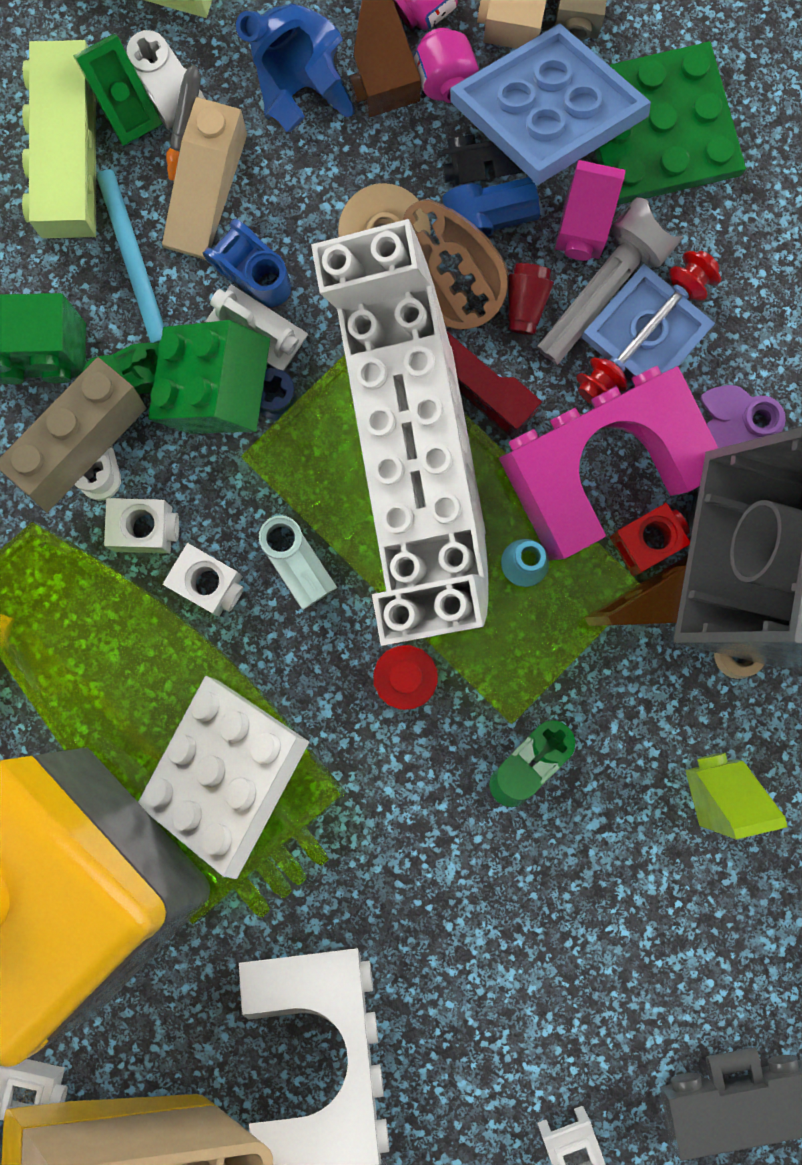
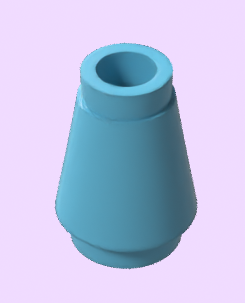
M519 539L509 544L504 550L501 558V567L506 578L512 583L524 587L533 586L546 576L549 569V557L544 547L538 542L531 539ZM528 550L534 553L536 565L528 566L524 564L521 560V552L524 554Z

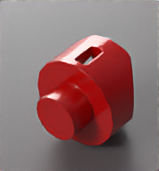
M401 645L387 650L378 659L373 672L374 687L379 697L389 706L400 710L415 709L425 704L434 694L438 683L437 668L432 658L424 650L412 645Z

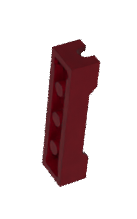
M447 332L453 351L460 394L509 437L514 439L537 414L538 408L543 401L515 377H499Z

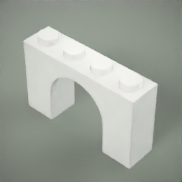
M358 948L239 963L241 1008L244 1017L247 1019H258L298 1013L318 1015L330 1021L339 1030L345 1042L348 1056L344 1083L336 1097L325 1108L309 1116L250 1123L249 1132L270 1149L273 1156V1165H381L380 1153L389 1152V1137L386 1119L377 1120L375 1098L384 1097L381 1065H371L369 1044L378 1043V1030L375 1012L366 1013L364 992L373 991L370 961L361 962V955Z

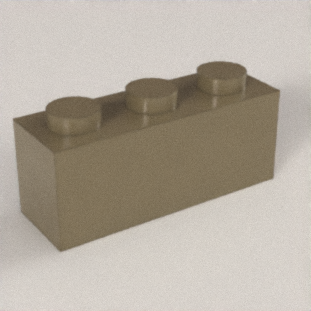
M97 357L0 457V471L48 513L147 408L135 388Z

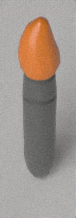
M196 65L188 67L183 76L173 123V133L171 134V147L166 152L168 178L172 181L175 179L182 138L195 98L199 95L201 77Z

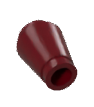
M530 263L515 264L513 274L508 275V331L524 335H535L536 327L539 324L554 284L550 280L552 271L550 268Z

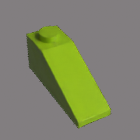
M717 753L698 758L699 767L685 770L700 827L736 840L788 827L785 816L744 761L727 760L726 753Z

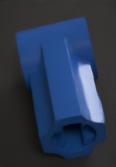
M530 177L482 188L479 184H464L449 190L442 197L444 206L455 210L468 219L487 238L493 234L494 230L539 220L541 214L537 188Z

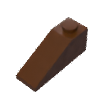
M361 0L353 53L354 74L348 75L355 102H364L368 117L370 118L420 102L421 78L394 1Z
M688 555L586 616L585 620L588 626L677 623Z

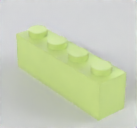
M85 40L29 41V60L23 61V79L26 89L29 90V104L23 105L22 117L25 131L29 134V149L23 150L22 163L25 176L29 178V193L23 194L22 209L25 221L30 222L41 238L96 237V98L73 55L88 48Z

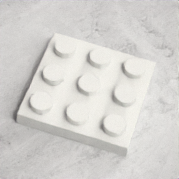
M205 676L138 803L152 818L224 877L237 879L309 741L220 681Z

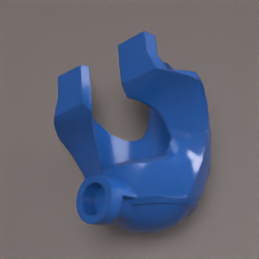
M293 3L271 8L262 16L256 11H243L240 13L236 20V31L242 40L250 42L251 53L257 68L263 96L264 117L269 120L273 117L279 121L286 132H291L305 117L293 100L292 95L306 86L316 89V92L321 94L328 104H332L333 108L337 109L341 115L349 117L355 113L354 103L351 101V96L347 93V88L344 86V82L340 78L334 63V55L343 38L338 29L328 19L311 9Z

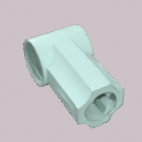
M274 516L262 525L259 531V542L262 550L268 556L302 610L318 602L338 588L302 534L299 525L293 519L287 516ZM278 527L290 529L295 536L293 546L284 552H277L268 545L269 534Z

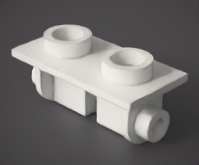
M232 284L226 292L221 289L215 292L210 301V305L214 309L205 321L232 320L271 338L267 363L283 371L308 336V333Z

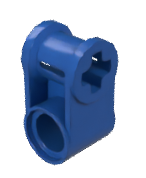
M233 219L229 223L230 230L213 249L207 247L203 252V256L223 277L234 282L249 296L264 306L276 307L281 305L288 299L292 287L284 261L244 223ZM275 273L279 275L277 281L272 285L261 286L257 284L260 277L264 274Z

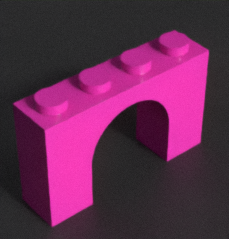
M658 365L631 378L635 385L634 388L621 394L616 386L592 398L591 401L595 408L580 415L575 407L550 420L554 428L553 430L538 437L535 429H532L508 442L512 451L499 457V460L550 561L565 559L606 537L584 492L579 474L582 451L590 437L600 428H617L635 436L649 452L670 496L690 492L700 486L705 452L718 449V446L678 366L661 373Z

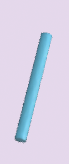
M102 170L97 173L96 177L150 343L159 344L162 330L165 326L114 170Z

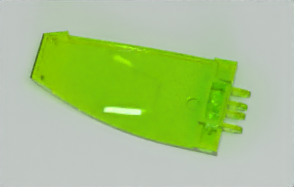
M34 522L27 525L0 549V659L64 751L88 747L137 802L140 800L205 676L220 681L296 732L264 693L211 641L162 601L97 557ZM309 746L305 749L237 879L222 876L155 820L205 875L209 882V898L189 919L192 925L206 917L235 891L253 913L263 918L269 912V906L266 899L249 879L256 872H259L274 893L278 894L279 897L286 898L292 892V889L271 861L273 858L294 884H302L307 878L302 866L285 848L294 839L304 849L307 856L319 866H322L329 860L326 851L307 828L347 792Z

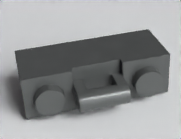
M755 1047L706 1056L709 1079L707 1077L701 1078V1075L698 1073H682L671 1078L672 1084L660 1086L670 1145L680 1161L802 1138V1060H798V1057L795 1055L771 1057L768 1059V1066L761 1067L760 1058ZM748 1070V1075L723 1079L725 1074Z

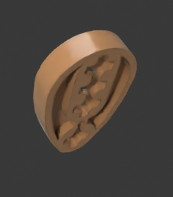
M423 199L413 203L406 210L403 220H410L420 243L436 290L445 326L455 329H471L488 322L501 308L508 291V271L502 256L491 241L472 222L455 210L430 199ZM418 209H421L425 214H429L432 211L436 214L438 220L432 226L440 244H437L426 230H421L420 232L415 230L413 224L418 221L416 214ZM447 250L451 256L457 253L462 256L463 260L458 265L461 274L466 276L472 273L476 280L472 283L471 290L476 296L484 293L488 298L483 306L485 313L480 315L475 309L470 312L465 309L464 306L469 300L467 293L464 290L455 292L452 288L456 281L455 274L451 270L443 273L439 267L444 260L441 254L442 251Z

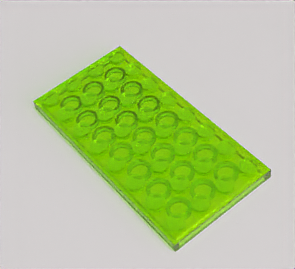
M344 354L240 457L374 591L381 593L386 592ZM464 413L486 531L485 544L488 566L487 617L484 627L423 639L512 725L608 627L588 626L585 617L640 583L598 542L565 559L549 560V569L546 576L533 586H518L509 581L501 567V558L506 547L519 539H531L539 544L541 542L499 460V457L506 453ZM528 550L524 554L521 552V560L524 564L528 566L536 565L534 553Z

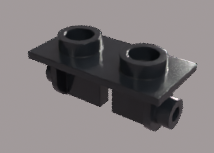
M474 134L447 139L448 149L437 151L438 155L448 154L449 163L442 164V175L444 183L453 182L454 186L486 180L484 161H492L494 178L525 173L492 141L476 143Z

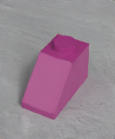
M578 160L565 198L555 250L564 251L567 257L575 260L586 261L591 258H600L608 239L626 170Z

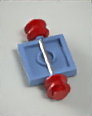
M686 251L682 256L685 267L673 266L669 270L673 287L643 264L588 326L581 338L606 359L592 358L590 365L593 372L590 375L579 373L576 376L580 384L578 392L585 401L594 406L591 401L592 398L616 386L619 391H626L628 385L625 375L631 379L658 365L661 373L679 366L709 332L715 322L687 299L704 301L708 296L704 286L706 284L717 286L721 282V276L718 272L719 264L710 254L704 251H698L697 253Z

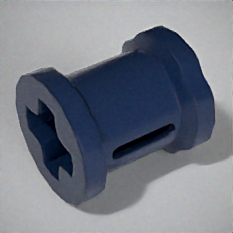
M276 368L266 369L260 412L269 420L280 421L283 418L290 417L296 410L298 399L295 394L294 384L290 376L283 370ZM278 387L282 388L284 398L275 397L272 403H270L266 393H275Z

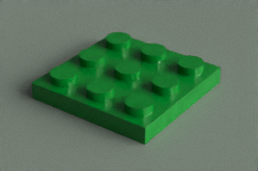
M711 41L609 65L651 102L649 117L595 150L600 165L626 170L617 205L632 202L637 197L651 198L743 175L746 166Z

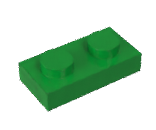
M112 34L73 55L117 139L123 146L163 124L116 34Z

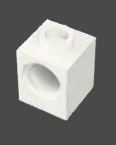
M106 498L105 547L114 552L170 553L171 541L177 542L179 537L178 513H172L171 505L165 500ZM144 515L153 516L154 528L152 532L146 537L136 538L133 532L136 520Z
M189 543L184 547L162 584L218 617L224 609L228 612L233 609L244 589L243 586L239 585L243 577L240 573ZM206 571L217 572L219 576L218 588L212 594L200 595L196 588L198 577Z

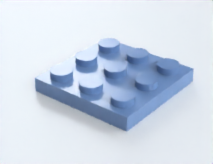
M560 23L450 88L451 103L537 185L649 117L651 102Z

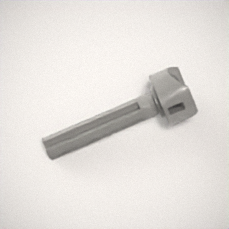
M635 198L613 224L611 230L620 246L611 254L537 346L540 353L544 357L549 358L554 364L558 365L582 336L583 332L638 267L640 261L656 268L661 266L683 239V236H672L662 229L652 214L648 200Z

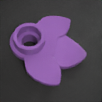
M726 385L715 387L706 391L700 397L702 404L713 417L707 423V426L718 448L780 433L785 426V412L779 402L768 396L751 397L739 386ZM755 413H761L766 417V427L761 428L755 425L753 422V415Z

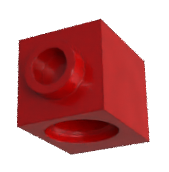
M666 502L617 530L609 538L631 575L635 577L690 545V540L687 537L690 534V529L682 514L676 509L672 511ZM645 527H655L662 533L664 537L662 549L655 550L646 545L643 539Z

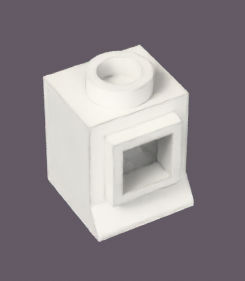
M26 1059L20 1064L11 1067L0 1066V1120L4 1121L5 1111L8 1108L65 1102L68 1087L61 1085L65 1068Z
M583 1106L574 1109L578 1122L551 1131L547 1120L538 1122L552 1165H606L591 1122Z

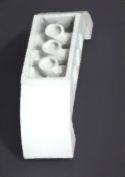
M409 219L311 244L319 292L338 311L386 592L372 594L380 644L384 646L484 627L488 609L486 531L453 351L449 343L429 268Z

